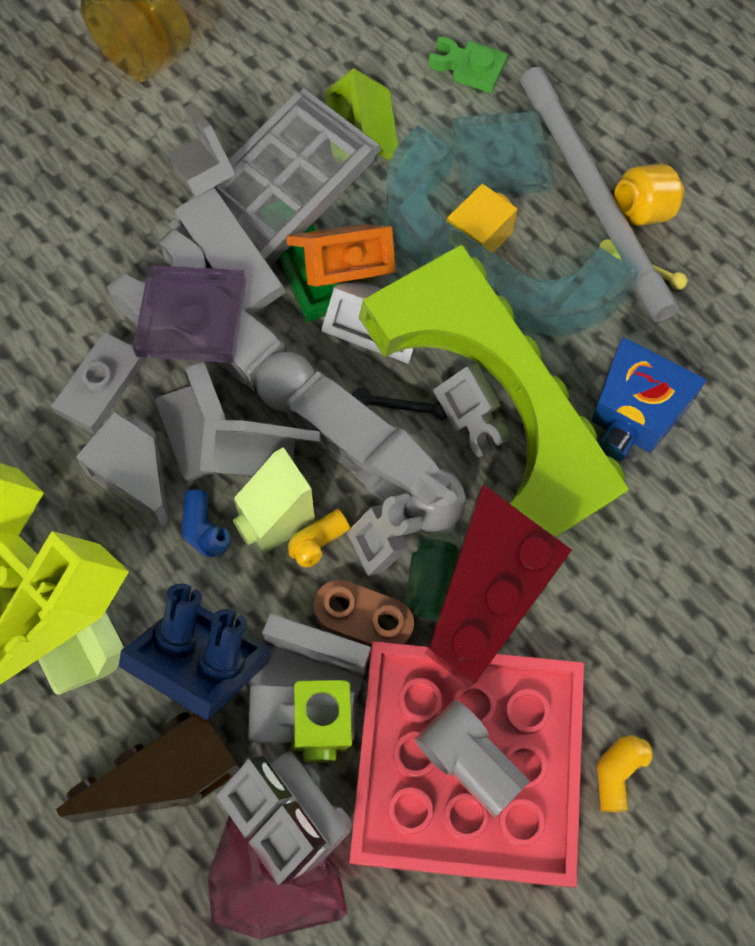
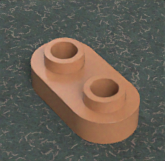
M335 580L323 585L314 599V613L319 625L324 630L371 648L372 641L407 645L412 637L414 629L412 612L403 602L349 581ZM336 598H344L349 602V607L343 612H336L331 609L330 603ZM384 616H392L397 620L398 625L395 629L387 631L379 626L378 621Z

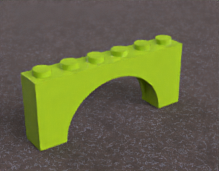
M462 244L363 299L359 320L384 357L411 348L430 347L444 349L463 355L476 362L492 374L504 387L520 414L527 441V462L520 488L509 504L557 538L629 490L625 484V475L620 465L613 458L605 455L596 441L597 435L592 424L584 416L577 414L569 402V394L564 383L557 376L549 373L541 361V352L536 342L530 336H524L514 321V313L510 304L504 297L495 294L487 282V274L482 263L476 257H470Z

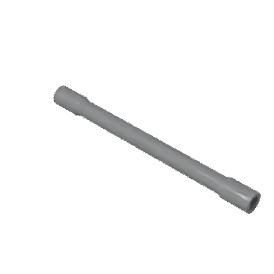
M541 67L529 69L522 75L520 83L533 107L542 116L633 278L635 289L655 322L670 318L679 309L676 300L661 274L654 269L559 103V97Z

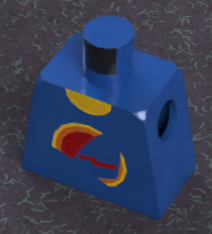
M623 337L610 365L591 422L607 430L599 443L605 455L614 460H624L633 444L651 453L691 407L707 379Z

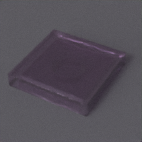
M149 265L133 344L136 357L234 363L246 284L244 270Z

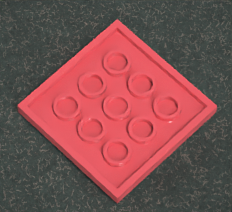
M372 641L349 864L556 887H577L584 663L496 654L478 681L468 687L425 654L427 647ZM453 700L461 702L481 721L489 733L488 739L530 780L523 790L495 818L453 774L448 776L438 769L421 751L414 740Z

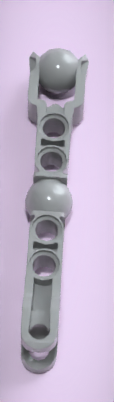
M171 230L158 241L162 246L164 261L171 267L164 277L154 282H140L124 273L107 286L114 305L139 328L150 332L169 330L179 332L235 379L248 386L254 393L258 392V395L269 408L280 413L287 412L289 421L296 425L298 429L319 431L320 442L314 443L361 481L371 494L385 501L388 497L409 493L411 500L404 506V514L408 519L421 516L423 525L420 529L426 532H443L447 534L454 530L456 523L465 511L466 505L463 486L455 475L438 468L436 463L405 430L394 428L336 382L326 378L320 371L315 372L305 357L294 352H286L284 343L278 340L271 331L211 284L202 249L176 230Z

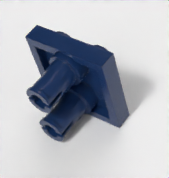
M182 583L175 584L167 590L164 617L121 650L118 667L208 721L269 663L272 647L245 632L247 620L244 616H238L234 626L236 611L221 609L212 613L200 606L202 601L200 591L195 589L190 597L192 586Z

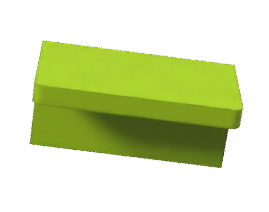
M353 68L324 91L325 103L378 143L381 148L378 153L379 156L390 162L396 161L400 158L390 91ZM331 142L333 162L342 166L351 156Z

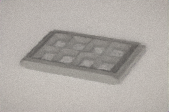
M303 88L299 93L296 91L229 159L236 175L214 188L266 263L271 267L281 254L290 247V245H287L286 235L304 233L376 159L375 156L381 148L378 143ZM175 214L173 220L168 224L170 230L180 232L196 244L178 215Z

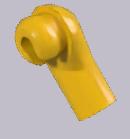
M337 508L294 534L288 542L289 556L296 559V562L301 567H312L317 564L322 557L320 548L351 529L342 512Z

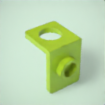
M346 680L297 681L294 685V740L289 745V751H292L293 754H303V762L305 763L335 762L336 753H343L352 746L350 684ZM318 693H326L332 696L338 704L336 720L326 726L314 724L306 713V704L309 698Z

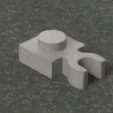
M478 364L465 367L433 390L455 431L458 432L468 428L470 432L469 445L477 457L493 452L487 442V433L493 437L497 446L511 440V435L506 425L495 420L491 414L492 411L501 405Z
M409 493L388 497L383 505L370 507L347 532L368 576L381 573L390 567L409 548L403 535L417 532L423 525L421 516L406 519L404 516V506L411 500Z

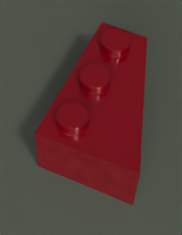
M483 484L475 499L466 532L425 654L466 686L474 685L571 553L572 549Z

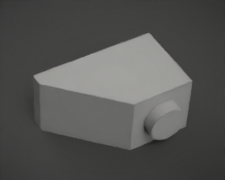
M114 412L79 452L76 459L88 477L163 528L168 522L169 517L162 459L154 440L156 434L139 419L133 418L129 422Z

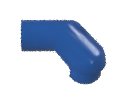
M188 490L184 493L182 537L201 555L205 557H220L229 548L231 535L225 527L220 529L208 520L209 493L202 490Z

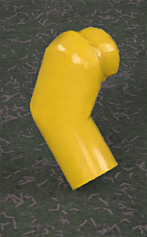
M635 735L621 737L598 760L597 778L600 812L628 811L625 780L641 766L647 767L653 757L652 747L646 740L639 739Z

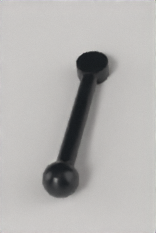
M364 388L355 389L352 393V396L365 406L370 404L430 413L439 420L447 418L439 401L435 404L373 396Z

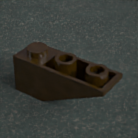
M187 711L168 721L161 729L163 735L148 746L144 747L143 744H137L119 755L114 761L116 768L99 780L93 776L75 785L66 794L68 801L55 810L60 817L76 822L193 805L228 782L240 768L210 723L195 713L190 715Z

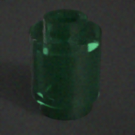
M427 539L420 541L417 551L411 554L404 602L407 606L414 609L413 614L415 616L428 620L437 619L458 555V547L443 540Z

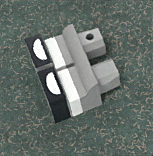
M292 751L281 755L271 764L268 763L264 756L249 758L216 796L243 836L246 838L255 835L248 843L278 886L317 868L351 832L350 829L353 826L352 820L344 809L332 806L320 790V777L310 764H301Z

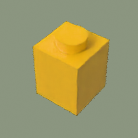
M482 183L447 217L444 242L453 249L462 244L470 257H476L483 264L513 233L518 208L513 206L506 196L501 193H495Z

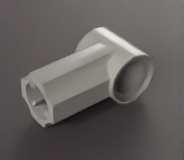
M250 685L248 741L292 742L294 740V686ZM350 692L351 737L354 740L356 692ZM318 693L309 698L306 704V713L314 724L326 726L336 720L338 704L332 696L326 693Z
M453 700L414 740L421 751L438 769L448 776L453 774L495 818L523 790L530 780L488 739L489 733L481 721L465 705L457 700Z

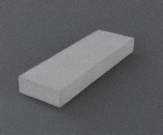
M214 187L193 197L174 210L196 244L202 249L204 256L235 302L248 314L254 315L286 293L276 275Z

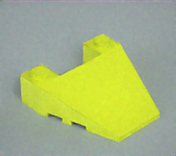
M0 463V685L102 618L129 573L100 544L51 531L37 554L19 534L34 512L44 492L18 468Z

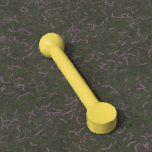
M611 239L603 240L600 243L599 252L601 255L607 258L615 257L622 260ZM653 265L662 278L669 282L671 288L682 290L686 287L688 280L685 274L681 272L673 274Z

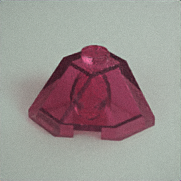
M228 815L208 874L211 922L213 925L262 940L339 921L348 913L339 867L329 855L317 868L278 886L248 843L255 835L245 838Z

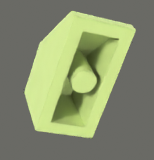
M284 447L271 455L234 498L239 516L234 518L233 522L248 546L256 541L264 554L286 542L294 534L315 522L312 489Z

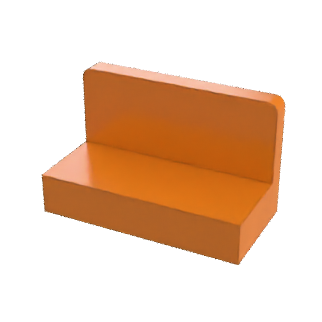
M359 224L286 235L287 245L304 247L308 285L323 286L396 273L392 226Z

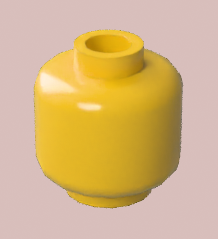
M661 163L637 166L628 169L622 175L620 182L615 188L614 199L626 220L635 226L667 222L677 215L682 205L684 185L677 172L669 165Z

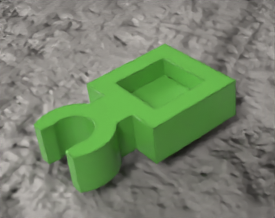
M438 37L436 50L447 55L440 56L430 53L428 66L436 71L454 70L453 81L492 94L507 63L508 53L472 41H468L465 49H462L452 39Z

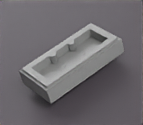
M103 332L51 405L53 412L95 434L147 359L144 351Z

